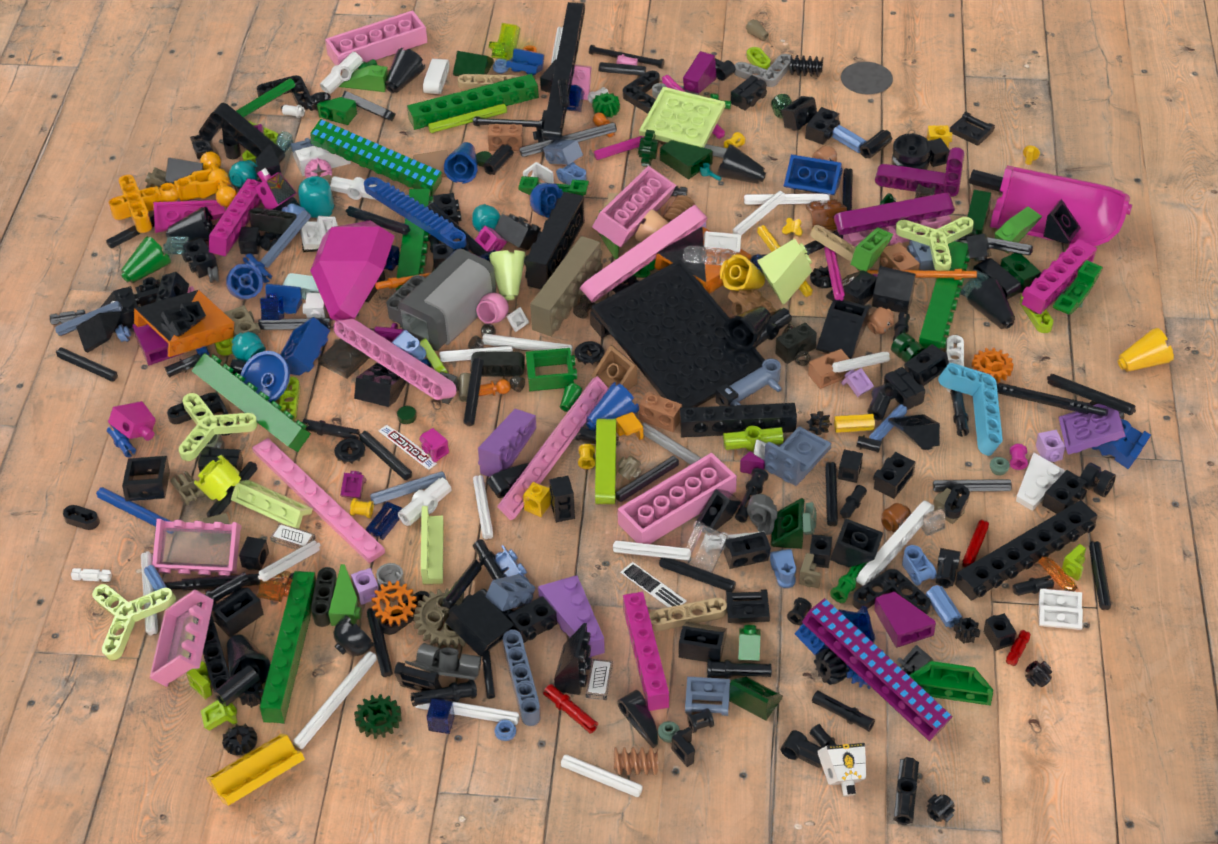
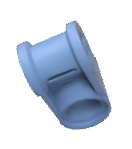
M574 162L556 171L558 179L568 185H571L572 180L587 181L586 170L580 168Z
M404 330L392 342L419 361L426 357V350L420 346L419 340L407 330Z
M909 545L905 548L902 566L916 586L920 585L922 581L937 577L935 567L927 559L920 547Z
M792 550L770 552V562L778 585L782 588L793 587L795 584L794 574L796 573V566Z

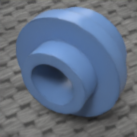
M497 59L493 64V70L500 74L505 73L509 69L506 67L507 61L505 59Z
M122 324L119 325V328H116L115 331L120 341H130L131 332L127 326L124 327Z
M502 720L495 727V736L501 741H509L516 735V727L509 720Z

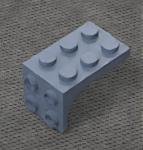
M799 426L780 447L771 442L765 444L764 469L782 478L784 481L797 486L831 449L832 443Z

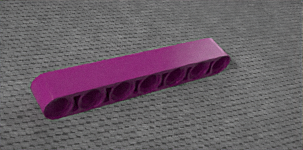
M942 193L840 212L834 216V221L838 234L846 235L876 229L877 227L894 226L900 220L915 222L952 214L955 208L950 194Z

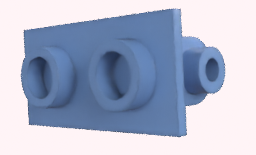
M502 545L504 551L497 553L495 560L505 576L520 574L529 582L525 576L527 570L521 563L518 564L516 562L518 557L512 549L508 551Z

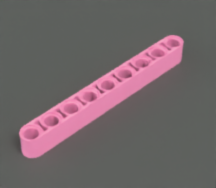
M693 205L585 281L580 290L591 302L597 301L656 259V254L659 251L697 230L708 218L696 205Z
M355 319L335 322L334 332L339 338L435 400L452 398L456 395V386L451 380Z

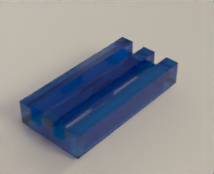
M386 502L367 526L366 531L384 540L399 521L398 512L403 508ZM382 520L381 524L377 527V529H375L378 523Z

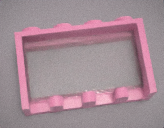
M157 519L152 565L158 570V573L170 574L171 570L185 575H190L191 571H196L198 575L210 576L211 572L218 573V576H230L231 573H237L239 539L242 526L237 522H233V524H224L222 522L210 524L202 521L189 523L182 520L168 522Z
M193 590L165 609L150 679L168 687L169 682L174 681L187 671L200 668L213 599L197 590Z

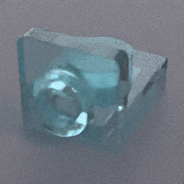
M168 237L166 244L163 245V253H167L170 260H172L173 254H182L184 252L182 245L190 242L189 237Z
M977 271V278H970L961 289V295L968 298L970 292L975 287L978 290L982 286L980 283L989 279V276Z

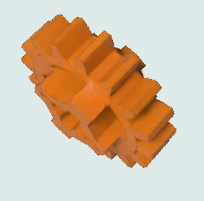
M985 348V352L979 350L978 355L975 354L972 360L974 370L990 374L998 383H1000L1001 379L1006 381L1007 376H1011L1014 364L1012 363L1013 359L1008 358V353L1002 354V350L997 352L995 348H992V351Z
M388 581L387 587L381 584V591H374L377 598H372V602L376 604L372 606V611H378L375 617H382V624L386 620L389 621V626H392L393 622L400 626L401 620L407 623V616H414L411 609L414 610L417 607L416 604L412 603L417 601L416 596H411L413 589L407 591V584L405 583L401 587L399 581H396L395 585ZM404 596L408 599V606L402 601ZM397 600L398 606L394 605L391 607L390 601L395 602ZM380 601L386 605L384 612L380 607ZM397 613L401 614L399 616H392L393 614Z

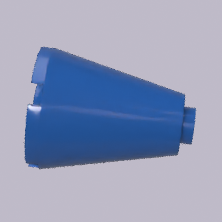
M464 142L446 158L444 172L451 181L456 183L462 182V184L468 183L476 177L478 166L475 147L469 142Z
M614 382L587 417L588 423L586 425L589 429L596 431L597 419H616L631 412L636 414L639 411L638 403L634 405L632 402L634 397L623 385L619 383L616 386V382Z

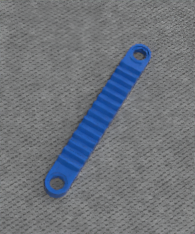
M369 177L364 181V189L367 194L453 249H462L466 246L467 242L464 232L454 227L452 222L449 223L447 219L444 220L442 216L439 217L438 213L434 214L433 210L429 211L428 207L419 204L413 197L410 198L408 194L405 195L403 191L400 192L398 188L395 189L394 185L391 186L389 182L385 183L377 177ZM454 239H462L458 242L453 241Z

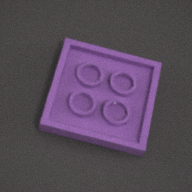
M1096 404L1093 406L1108 409L1106 417L1078 412L1059 416L1068 455L1126 437L1119 411Z

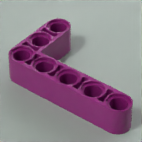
M954 147L949 151L945 173L881 164L877 168L875 183L881 187L934 195L949 193L951 197L958 195L965 152L958 147Z

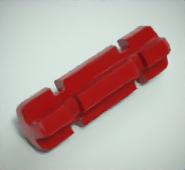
M1025 630L1019 632L1018 638H1016L1010 650L1011 652L1006 657L1007 664L1017 665L1019 658L1026 648V644L1030 640V632Z

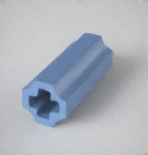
M841 125L835 127L832 132L834 139L859 154L861 153L860 147L867 142Z
M936 585L931 587L926 592L931 605L946 627H954V624H958L959 619L962 618L961 614L942 586Z

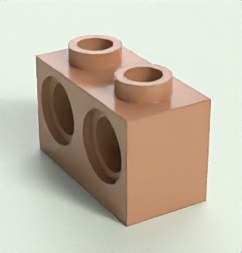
M489 124V151H496L502 144H508L512 147L513 151H519V148L523 147L522 125Z
M647 392L639 404V420L674 432L680 423V408H682V404Z

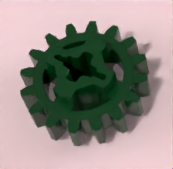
M646 130L644 138L641 137L638 155L642 158L641 166L644 167L650 166L652 159L657 157L658 140L655 139L656 134L654 130Z
M379 694L378 698L371 695V700L368 701L364 698V705H357L358 711L354 712L355 724L359 728L360 733L365 731L366 737L373 734L374 739H377L378 735L381 734L385 738L387 732L390 734L394 733L393 727L399 728V722L402 721L401 708L397 705L396 700L391 701L389 695L385 699H383L382 694Z

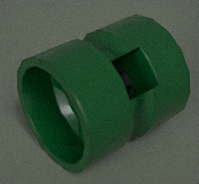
M908 333L900 334L891 345V351L899 358H902V361L905 363L926 349Z

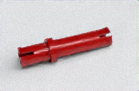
M553 684L548 685L544 689L543 695L550 699L558 710H563L580 724L589 734L597 729L596 726L599 723L573 703L567 694L561 693Z

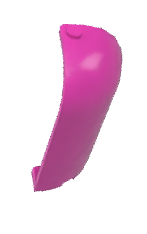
M1007 165L1000 192H1003V195L997 199L990 227L1000 229L1010 218L1026 207H1030L1040 214L1042 218L1026 235L1045 238L1043 235L1047 215L1057 202L1062 199L1081 227L1068 244H1074L1078 239H1081L1092 246H1098L1109 242L1119 233L1126 214L1130 215L1132 204H1129L1130 197L1128 194L1113 187Z

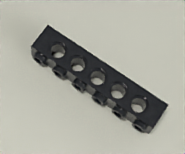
M795 403L680 408L681 438L723 436V433L745 431L749 426H757L760 429L781 427L783 433H791L796 430L797 424Z

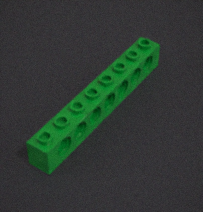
M528 74L407 105L408 118L414 130L428 127V124L496 105L505 104L509 106L539 98L538 84L533 75Z

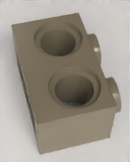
M245 305L224 312L234 321V337L239 333L253 332L259 337L258 333H261L260 327L257 322L254 323L253 314L251 311H247Z

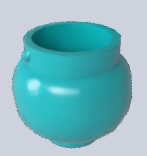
M251 160L239 161L233 164L229 170L231 183L236 188L241 189L247 179L257 181L259 177L256 176L254 167H257V165Z
M479 205L472 213V224L478 232L484 226L494 230L501 215L493 206Z
M253 332L239 333L232 340L233 355L237 359L240 358L246 362L255 354L266 351L261 339Z

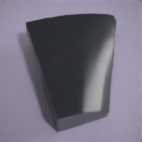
M199 301L182 303L178 309L165 310L161 316L171 332L179 337L203 320L206 314Z

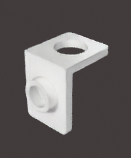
M535 162L523 171V176H528L529 172L533 171L531 177H539L546 183H554L553 172L538 162Z

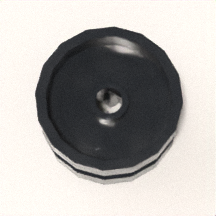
M913 133L899 136L893 144L892 165L927 170L931 153L930 142L927 138Z

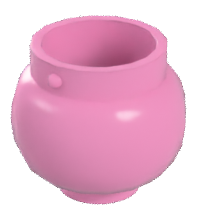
M488 293L481 298L476 312L482 322L498 323L507 316L509 306L507 300L501 294Z

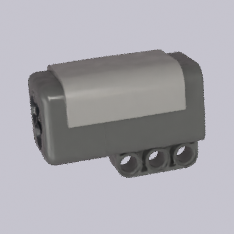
M457 249L427 277L413 276L401 286L386 302L388 317L392 321L399 323L403 330H408L419 342L426 338L433 350L438 351L444 344L449 345L478 317L476 309L481 298L488 293H496L494 266L486 259L464 249Z

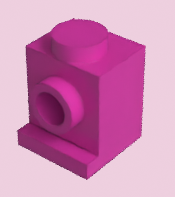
M487 226L483 227L475 239L489 253L501 251L507 243L495 230Z
M434 428L420 436L419 441L422 443V450L426 454L431 455L433 462L438 461L449 453L448 440Z

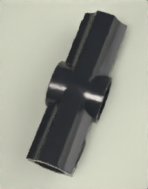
M780 308L771 315L769 323L754 346L755 348L767 339L773 340L778 335L779 330L792 321L789 310Z
M910 757L900 759L893 820L901 825L913 823L919 762Z

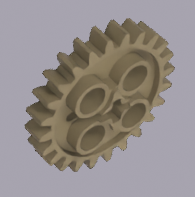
M446 588L445 593L438 589L436 595L433 592H430L429 597L424 595L423 600L418 601L414 611V628L418 629V635L424 634L423 641L430 639V645H433L435 642L438 643V648H441L442 645H445L446 648L453 645L457 649L458 643L464 647L466 642L450 626L445 623L443 627V622H446L449 617L448 611L450 610L442 606L443 598L449 592L448 588ZM465 593L461 595L455 604L459 606L462 603Z

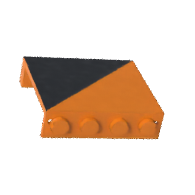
M701 227L656 254L655 268L661 270L681 260L695 278L704 284L703 287L710 294L724 286L723 281L720 279V269L726 259H730L732 255H743L751 261V254L740 249V253L704 250L703 235L706 231H711Z
M200 290L134 308V324L137 327L148 324L168 343V357L234 337V321ZM199 301L206 314L205 318L181 336H175L161 316L162 312L178 309L182 303Z

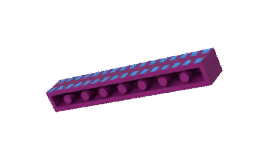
M824 598L809 610L802 623L929 742L947 725L953 716L828 600Z

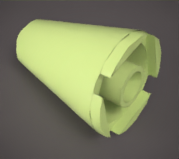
M509 250L492 252L489 254V258L494 266L499 294L505 297L507 301L515 300V297L519 294L525 252L514 250V252H509Z

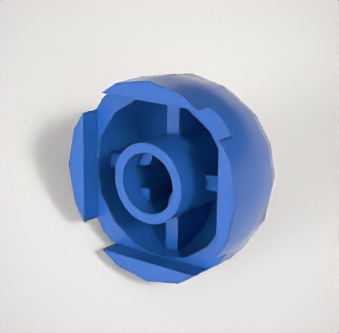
M541 183L530 194V206L538 215L549 218L551 210L556 207L557 199L561 198L563 191L559 189L557 184Z
M238 264L227 275V289L237 299L247 300L254 298L263 287L262 274L257 267L251 264Z

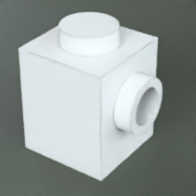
M307 293L306 303H303V314H306L307 318H326L327 309L320 293Z

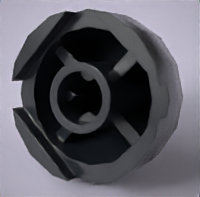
M345 615L334 628L333 638L337 643L334 647L342 655L345 653L351 656L363 655L371 649L374 643L371 642L372 640L357 624H352L350 622L351 619Z

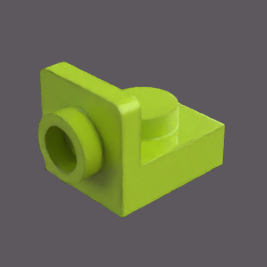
M1081 544L1064 558L1061 569L1066 575L1077 581L1081 578L1083 572L1082 564L1085 561L1086 548Z
M201 661L199 669H191L186 674L189 685L206 700L212 695L211 681L207 677L209 674L206 663Z
M217 700L201 710L204 728L209 731L225 721L233 725L238 723L236 717L237 709L232 703L228 706H223Z

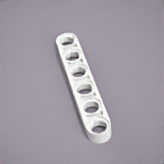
M924 500L877 552L875 559L869 561L860 571L856 580L858 584L864 586L885 569L933 513L934 505Z

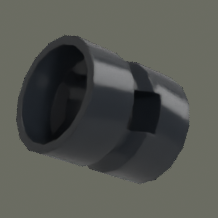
M1091 462L1088 463L1080 476L1087 481L1086 489L1090 490L1093 488L1094 493L1102 497L1108 495L1116 480L1115 474L1107 470L1101 471V467Z

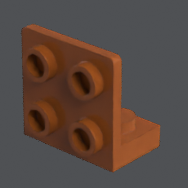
M836 199L827 200V203L813 201L810 202V205H806V209L811 213L812 229L814 225L822 226L827 230L837 229L834 216L840 212L847 211V207Z

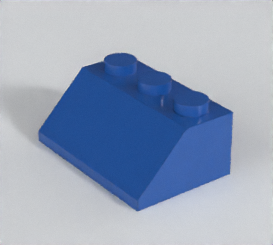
M791 154L784 187L835 196L842 176V163Z
M315 317L293 330L280 353L289 365L290 374L300 376L304 372H310L314 367V360L321 354V347L328 341L327 336L330 330Z

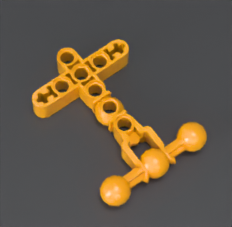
M206 152L200 158V163H203V170L194 171L192 175L180 178L177 181L175 180L174 184H162L159 189L155 186L139 190L132 175L121 176L119 184L123 195L110 199L109 206L115 220L132 217L136 230L139 233H146L152 229L148 212L154 210L153 202H177L178 199L183 201L194 198L204 199L216 193L218 204L227 208L237 195V192L229 186L228 173L220 168V156L214 152Z

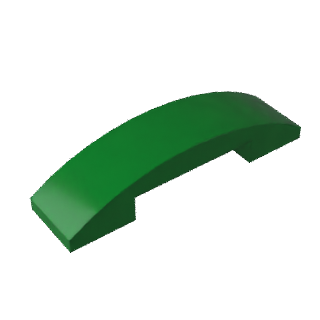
M522 176L518 189L530 195L532 190L541 184L539 183V177ZM572 180L571 185H557L563 192L584 196L587 193L589 181Z
M1086 260L1079 269L1076 279L1065 294L1059 296L1053 308L1068 315L1072 314L1090 293L1103 267Z

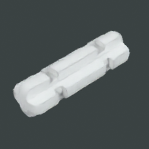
M73 568L71 577L72 580L100 581L102 579V582L111 581L112 573L111 570L104 569L102 571L100 569H83L81 571V568Z

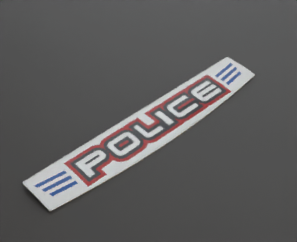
M388 425L379 430L381 434L428 470L437 464L416 444Z

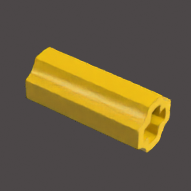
M873 414L834 416V429L836 433L874 430L875 420Z

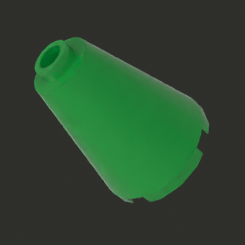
M146 236L122 267L121 277L127 283L129 281L134 283L169 265L171 260L167 253L164 255L163 248L152 237Z

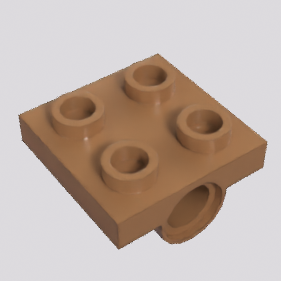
M758 290L730 291L728 294V298L733 302L732 314L734 316L759 306L765 307L770 312V315L777 311L772 306V303L767 301Z

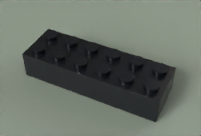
M563 192L561 198L557 199L556 207L551 210L550 217L545 221L542 232L538 233L536 243L532 244L531 251L524 260V265L526 266L525 278L527 279L528 287L542 289L567 256L585 223L584 196Z

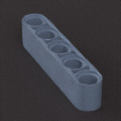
M509 630L503 635L504 653L521 720L527 726H534L541 719L537 692L522 636L516 630Z

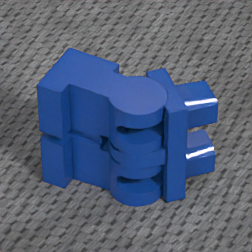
M1121 419L1126 437L1091 448L1093 450H1100L1102 456H1114L1116 462L1129 469L1151 434L1146 431L1141 433L1131 427L1128 421Z

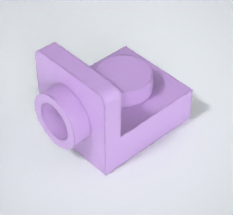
M862 368L854 371V369L850 370L844 375L845 379L841 382L843 386L848 383L857 397L874 387Z

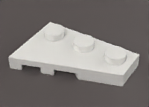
M1033 453L1017 494L1016 502L1033 511L1043 501L1045 492L1065 470Z

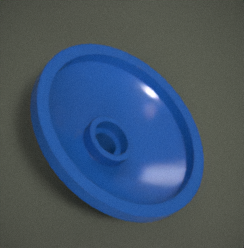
M263 351L255 354L246 362L240 375L246 378L244 381L246 384L250 382L258 388L256 390L258 393L262 391L270 397L268 401L272 403L286 390L290 378V369L283 356L273 351Z

